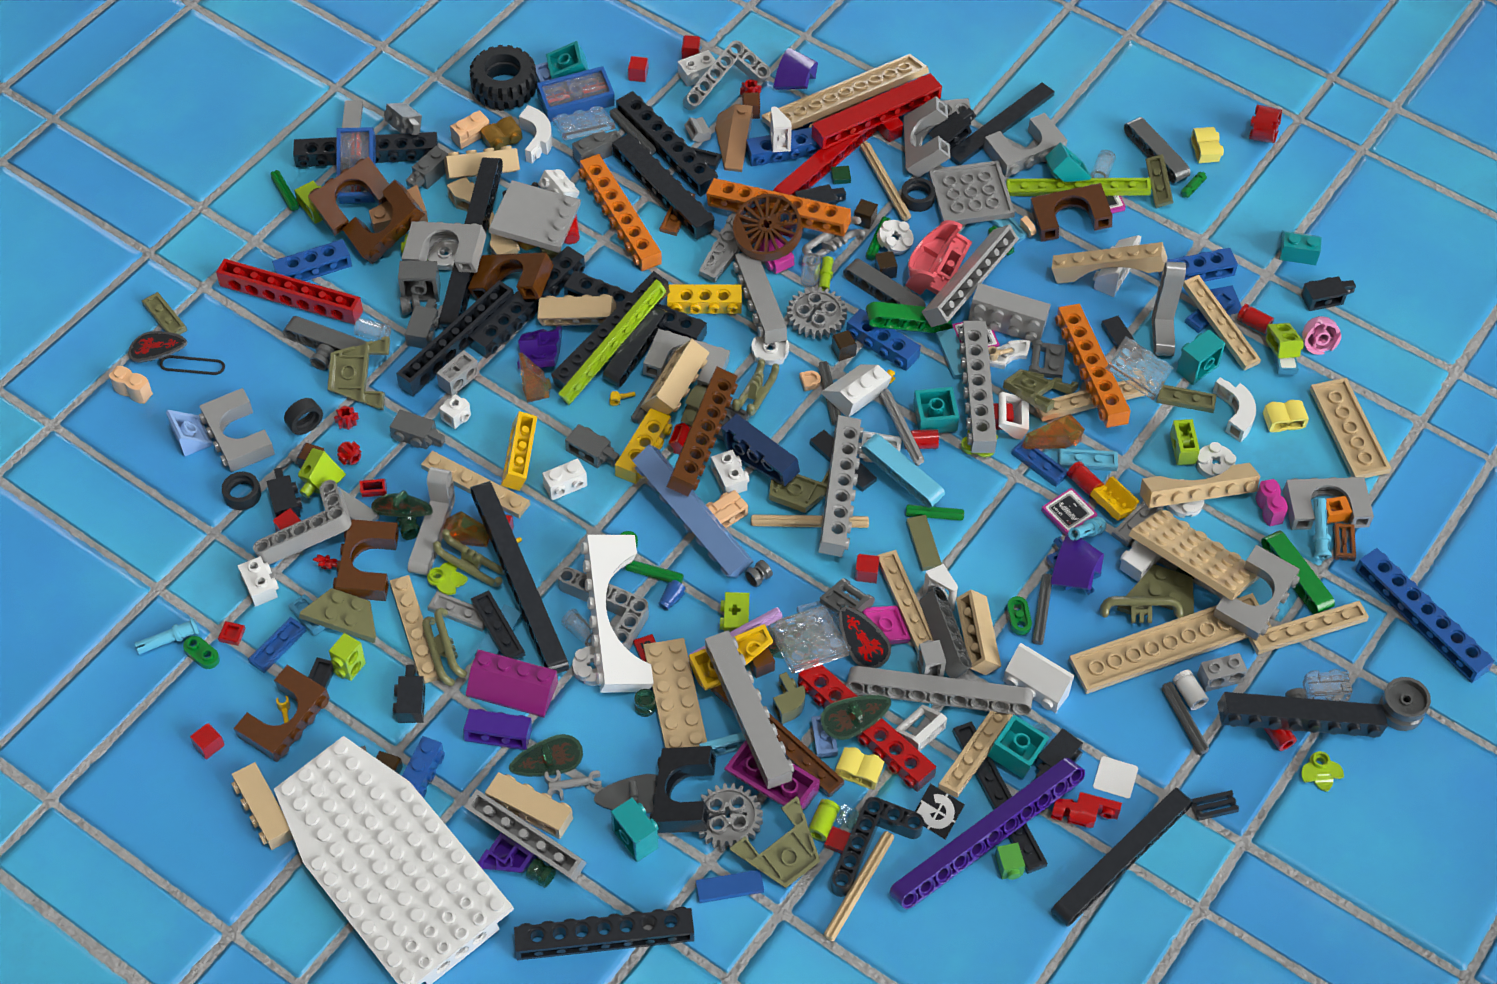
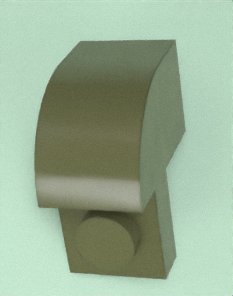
M696 385L691 390L685 402L687 405L681 419L682 422L692 425L707 389L706 387Z
M787 672L779 675V687L783 694L773 697V709L781 724L797 718L802 713L805 705L804 686L802 685L797 688L795 680L790 678Z

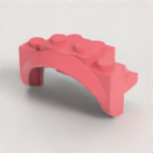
M945 220L921 240L912 252L908 262L910 277L905 285L919 295L926 289L936 295L958 271L972 244V241L958 233L963 226L962 224L952 220Z

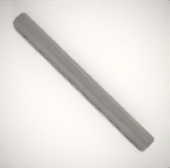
M884 389V391H881L880 396L915 465L919 466L921 463H924V457L889 389Z

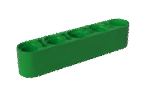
M871 302L866 306L868 320L872 327L929 333L953 328L951 319L948 323L931 327L922 313L926 308L923 306L885 302Z
M1276 531L1261 539L1263 549L1300 569L1297 575L1300 579L1293 589L1312 614L1324 612L1335 606L1331 593L1283 531Z

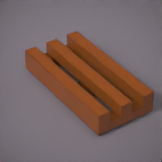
M1334 523L1335 560L1343 558L1344 561H1347V559L1355 561L1354 524ZM1339 528H1341L1342 553L1340 552ZM1346 529H1349L1350 553H1347Z

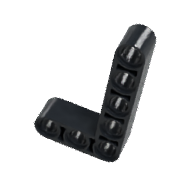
M878 797L868 798L862 807L834 871L831 885L832 892L839 897L847 895L857 877L878 827L909 839H917L922 834L923 817L917 812ZM874 808V809H876V810H878V811H877V812H871V811H869V809ZM890 816H895V817H897L898 819H897V820H891L889 817H890ZM909 824H916L918 827L912 828ZM867 826V827H869L870 829H869V830H863V829H861V827ZM858 844L861 845L862 848L857 849L853 847V845ZM852 863L855 866L847 867L845 864ZM844 881L846 885L841 886L837 882Z

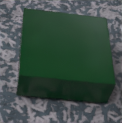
M849 166L831 167L833 184L851 183Z

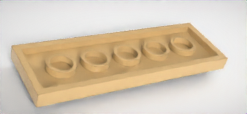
M1347 378L1311 385L1310 391L1351 476L1368 478L1390 473L1392 468Z
M684 638L644 644L646 661L652 667L654 683L652 690L664 747H696L701 743L707 742Z

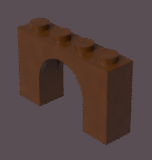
M369 157L358 160L355 166L350 169H344L339 176L330 178L325 182L324 186L313 189L310 195H308L310 204L334 236L343 231L342 228L349 223L336 204L337 195L343 188L358 185L367 189L378 205L388 201L382 191L389 183Z
M395 179L382 191L393 208L392 219L384 230L372 233L366 224L357 217H354L342 228L361 256L372 264L407 233L412 221L419 222L425 215L407 189Z
M1101 183L1031 198V212L1041 242L1059 238V225L1055 215L1067 207H1078L1085 210L1091 219L1094 231L1112 227L1113 215Z
M547 253L482 255L477 273H474L468 289L477 301L499 280L501 281L509 274L522 272L516 287L523 299H540L554 265Z
M351 519L350 528L344 531L345 543L341 544L340 554L342 557L341 561L338 560L337 562L338 576L333 580V589L365 600L386 601L389 589L387 574L364 572L355 568L353 563L360 553L369 549L396 550L399 539L398 524Z
M289 665L285 666L274 679L278 690L298 702V708L293 718L284 724L273 726L263 723L247 712L234 727L238 738L276 762L288 753L289 747L294 741L299 740L303 730L307 725L313 723L316 714L327 706L330 699L326 688Z

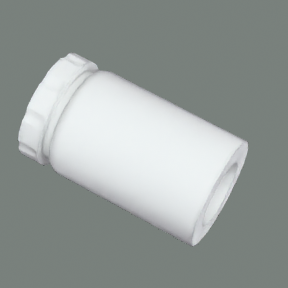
M1184 670L1173 678L1174 684L1191 710H1197L1209 701V698L1193 676L1191 670Z

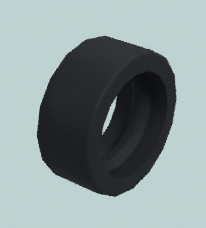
M911 178L903 184L901 198L907 209L915 212L926 211L934 204L935 187L927 179ZM913 190H921L929 196L924 199H915L910 197L908 193Z
M303 398L294 402L287 409L284 421L294 434H306L319 425L323 418V411L312 398ZM308 413L304 418H302L301 420H299L300 417H302L304 414Z
M245 471L235 472L224 480L222 494L226 504L232 509L247 510L259 502L261 488L256 476ZM248 484L253 487L252 492L245 497L236 498L230 495L231 490L237 485Z

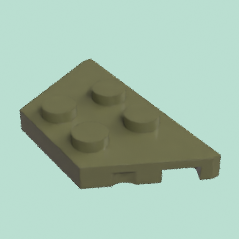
M331 588L304 608L299 614L300 619L375 643L376 632L371 603L368 600Z

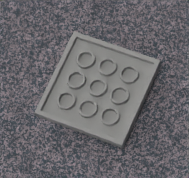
M999 160L936 168L929 171L930 181L935 187V198L942 222L952 220L960 224L1013 218L1015 216Z
M511 180L491 222L489 233L560 252L580 207L581 199Z

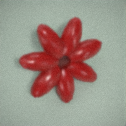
M317 554V557L313 558L314 561L319 562L318 566H321L322 569H331L332 566L337 567L338 560L330 559V555L324 557Z

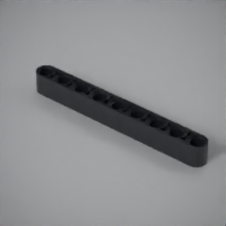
M1174 788L1053 906L1051 913L1067 927L1073 924L1190 809L1194 801L1179 788Z

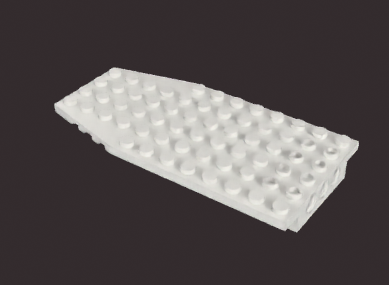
M345 736L341 737L274 788L304 865L397 984H422L424 981L426 984H433L500 930L497 923L514 910L512 904L407 779Z

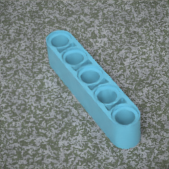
M874 434L861 446V450L870 460L926 507L932 508L945 495V491L937 482L879 434Z

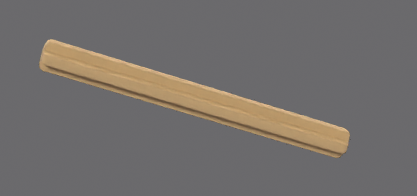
M864 141L860 145L862 152L900 218L908 221L911 218L909 210L872 146L867 141Z
M753 514L751 516L752 526L822 527L823 515ZM849 517V522H852L851 528H867L869 526V517Z
M888 831L883 832L825 930L824 937L829 941L836 939L894 840L892 833Z

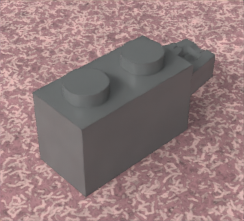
M407 103L386 104L384 112L386 122L401 134H419L422 115Z
M602 129L572 143L574 160L580 166L581 160L600 154L602 159L612 156V142L621 138V135L617 130L605 133Z
M437 146L430 150L412 166V174L406 179L407 186L412 188L417 185L418 187L422 186L425 189H429L446 174L444 158L448 156V153Z
M428 299L425 307L415 305L405 331L407 346L424 349L435 339V330L440 326V317H438L435 299Z
M401 409L390 425L391 437L398 442L411 444L416 448L427 450L431 445L442 447L445 443V436L436 430L434 420Z
M580 424L565 439L567 452L596 468H599L604 462L615 466L620 457L614 451V448L611 447V442L605 436H600L590 428Z

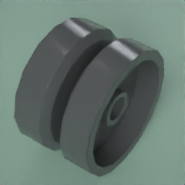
M1399 677L1387 684L1378 704H1382L1389 727L1399 731H1409L1421 724L1431 704V696L1427 688L1420 681L1411 677Z

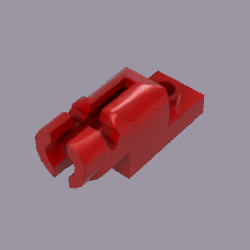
M1080 792L1077 803L1072 799L1059 798L1056 800L1051 819L1061 822L1064 817H1067L1068 824L1093 828L1097 815H1101L1105 819L1117 820L1122 803Z

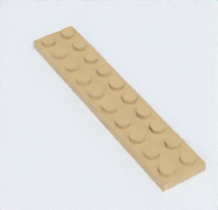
M908 54L778 109L791 121V130L800 128L805 124L817 121L824 116L831 115L841 109H846L848 106L862 102L870 97H875L884 91H889L893 87L928 74V66L911 54ZM771 111L762 115V121L769 127H771Z
M1253 593L1237 598L1248 605H1259ZM1216 605L1069 656V662L1085 693L1088 694L1249 638V636L1214 617Z

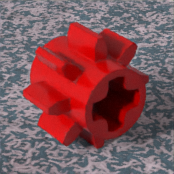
M753 79L746 80L745 83L742 82L740 95L743 93L760 94L762 86H757V81Z
M343 406L336 410L337 415L334 416L335 423H338L339 429L349 430L353 426H357L356 420L359 419L358 412L354 411V407Z
M349 441L343 442L337 449L338 460L344 465L347 463L349 465L356 464L361 458L362 451L359 450L360 446L355 441L352 443Z

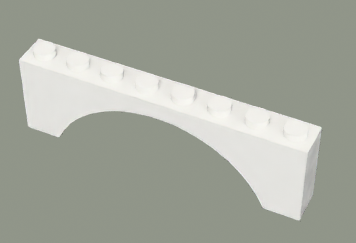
M587 535L585 541L581 543V553L585 557L583 562V571L587 574L585 589L589 591L587 607L591 609L589 625L590 628H593L591 641L592 647H595L596 652L594 654V665L598 669L596 684L600 686V693L649 692L654 684L651 664L636 657L620 642L610 625L606 610V592L609 581L621 568L632 563L637 554L635 535Z

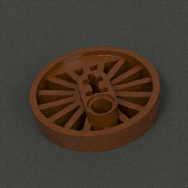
M763 194L749 199L738 209L733 220V234L738 248L746 256L758 261H773L788 255L798 245L803 233L802 219L795 205L787 198L775 194ZM766 203L765 216L760 207V204ZM770 203H775L770 213ZM781 204L784 205V207L778 212ZM756 206L760 216L751 209ZM748 213L753 218H749L744 215ZM781 235L790 237V238H792V239L788 242V241H787L783 236H781ZM774 238H777L784 246L778 248ZM765 239L764 252H760L759 249ZM769 240L772 241L775 248L774 251H769Z

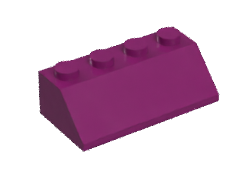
M478 649L470 669L466 696L545 718L558 685L557 671Z
M746 740L724 768L731 775L782 806L797 796L802 810H804L819 792L820 780L793 764L792 781L767 789Z

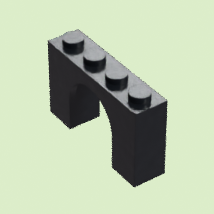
M711 746L662 748L661 757L658 758L659 773L655 777L656 793L653 794L652 798L654 808L653 812L650 813V819L652 818L658 825V833L708 830L710 812L705 802H677L671 799V793L674 787L685 778L714 775L716 755Z

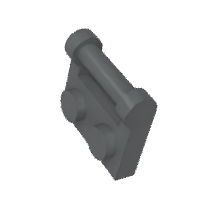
M1037 339L1033 340L1031 345L1033 349L1031 366H1029V371L1044 374L1045 378L1054 379L1057 377L1062 379L1066 345L1043 343ZM1040 351L1046 352L1044 368L1039 367Z
M842 578L820 597L821 604L838 615L843 607H849L861 613L865 608H870L875 601L873 596L864 594L852 586L850 581ZM844 591H847L860 601H856L855 599L844 593Z

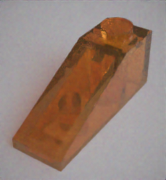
M518 353L522 388L527 403L549 398V389H552L550 379L545 378L544 372L526 355Z
M1068 414L1027 433L1022 447L1024 449L1067 448L1072 445L1075 446L1081 442L1085 429L1071 414Z

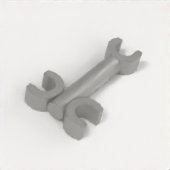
M556 770L557 776L555 778H550L548 772H545V781L549 784L547 794L551 797L553 794H559L560 800L564 799L562 789L590 785L595 789L602 787L601 781L593 780L600 777V771L597 770L592 771L588 777L562 781L559 770Z

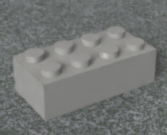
M978 283L972 299L968 321H986V325L993 331L1032 342L1036 339L1041 340L1051 304Z

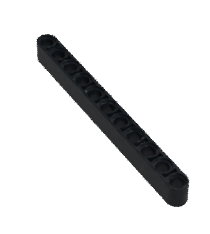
M482 158L464 223L482 225L485 233L487 232L503 170L501 158ZM455 263L440 314L441 327H448L466 311L471 294L468 287L474 273L459 272Z
M488 481L471 486V496L543 666L556 670L557 674L569 670L566 655L492 483Z

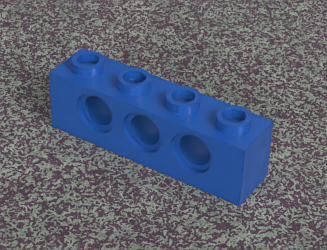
M812 127L791 131V151L773 152L771 135L746 139V152L751 167L813 156L820 150V146L811 136Z
M343 239L272 261L275 273L302 281H308L352 267L350 254Z
M1231 248L1167 259V262L1186 263L1184 281L1197 275L1204 282L1235 276L1238 266Z
M859 309L847 322L846 331L849 330L855 340L905 371L920 357L921 345L895 329L872 327L869 323L867 312Z

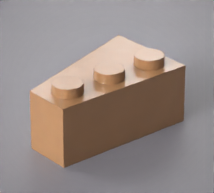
M415 185L407 191L425 213L420 221L428 222L424 202L418 186ZM389 201L369 210L374 233L384 230L392 219L393 208Z

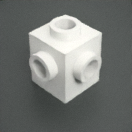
M456 394L447 399L439 408L441 420L454 429L466 422L471 416L469 402Z

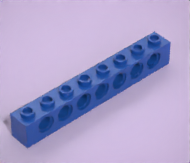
M1376 548L1359 560L1355 571L1471 683L1490 670L1495 661L1491 655L1484 651L1474 638L1464 632L1461 626L1454 622L1443 609L1439 608L1432 601L1431 597L1425 594L1414 581L1410 580L1399 567L1393 564L1385 553Z

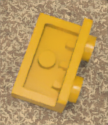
M1114 476L1109 477L1105 485L1093 489L1090 494L1117 521L1128 517L1139 503V500Z

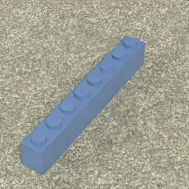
M649 444L632 460L636 464L635 469L637 472L647 477L648 485L652 489L658 490L660 499L665 504L669 503L673 508L671 512L678 519L681 518L685 522L683 526L690 533L693 532L697 536L696 541L698 544L708 549L709 557L713 561L719 562L722 566L720 569L726 576L737 578L754 562L693 490H691L689 496H685L666 487L674 467L656 447Z

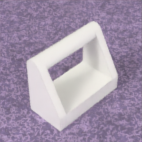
M775 106L771 108L770 127L773 152L791 151V121Z
M1000 392L999 427L1015 439L1021 440L1029 430V403L1016 395ZM1006 403L1013 404L1014 423L1006 421Z
M942 564L926 571L923 594H927L934 587H939L945 593L953 612L958 585L945 565Z
M922 704L895 730L917 750L921 751L946 729L948 718L941 712ZM923 714L932 721L916 736L906 732Z

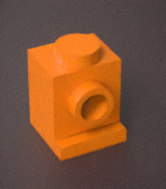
M1347 497L1327 498V524L1336 522L1348 523L1352 510Z

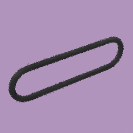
M168 355L160 361V367L166 371L218 375L225 369L224 362L218 359ZM168 358L219 362L222 364V369L218 372L165 368L163 361Z

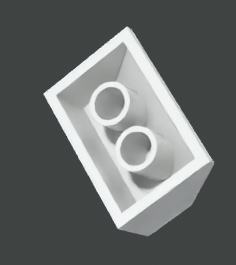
M1137 235L1118 240L1117 244L1111 248L1140 245L1142 236ZM1108 267L1100 271L1097 270L1093 277V281H1095L1094 289L1114 297L1131 268Z
M860 364L824 389L821 394L845 416L850 417L880 396L881 391L888 388L892 377L879 365Z
M1020 643L1005 670L1003 681L1010 686L1030 689L1033 692V700L1040 703L1043 708L1056 713L1069 696L1074 675Z

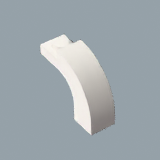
M528 105L520 114L519 123L520 129L530 132L535 136L525 149L526 162L533 164L541 156V153L548 155L550 152L552 132L547 116L540 110Z
M1220 377L1215 382L1212 393L1217 394L1216 396L1227 402L1235 411V415L1228 421L1225 432L1239 442H1242L1249 434L1255 419V400L1249 390L1241 383L1234 387L1230 382Z

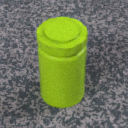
M821 799L810 822L809 831L812 838L817 841H826L840 811L839 805L834 801Z

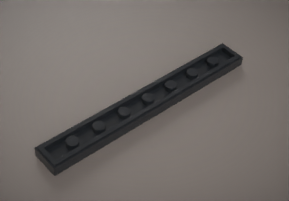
M1041 82L950 150V160L958 166L962 165L983 149L986 136L998 131L1002 134L1053 97L1055 91Z
M972 721L957 726L952 730L962 750L977 731ZM986 756L974 774L994 810L1011 798L1012 795L992 758ZM1026 823L1008 836L1011 844H1019L1027 874L1047 867L1048 863Z

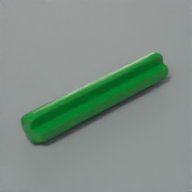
M272 171L270 173L271 178L291 211L298 210V202L280 171Z
M884 216L881 218L866 252L867 259H875V255L881 247L877 240V232L884 221L891 220L889 217Z
M908 504L906 506V515L914 517L926 515L927 518L962 521L964 519V510L945 507L928 508L922 505Z
M635 560L625 566L627 571L666 582L677 580L682 584L684 578L682 573Z

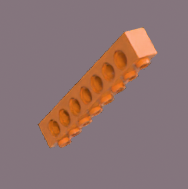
M600 154L581 160L580 169H578L580 177L585 179L587 188L593 192L596 203H600L602 212L605 216H608L611 227H615L619 240H623L625 249L628 253H631L634 264L638 265L641 271L662 264V254L659 247Z
M714 178L706 193L708 206L737 212L746 201L763 194L780 195L795 205L801 216L803 228L844 237L851 223L850 208ZM766 203L760 204L764 216L766 215ZM770 203V213L775 203ZM781 204L778 212L784 207V205ZM753 207L751 210L760 216L757 207Z
M1080 303L1058 307V313L1055 316L1056 325L1060 327L1062 338L1067 342L1068 351L1073 355L1074 364L1079 368L1080 377L1086 383V390L1091 394L1093 405L1099 411L1100 420L1104 422L1106 428L1128 424L1130 408Z

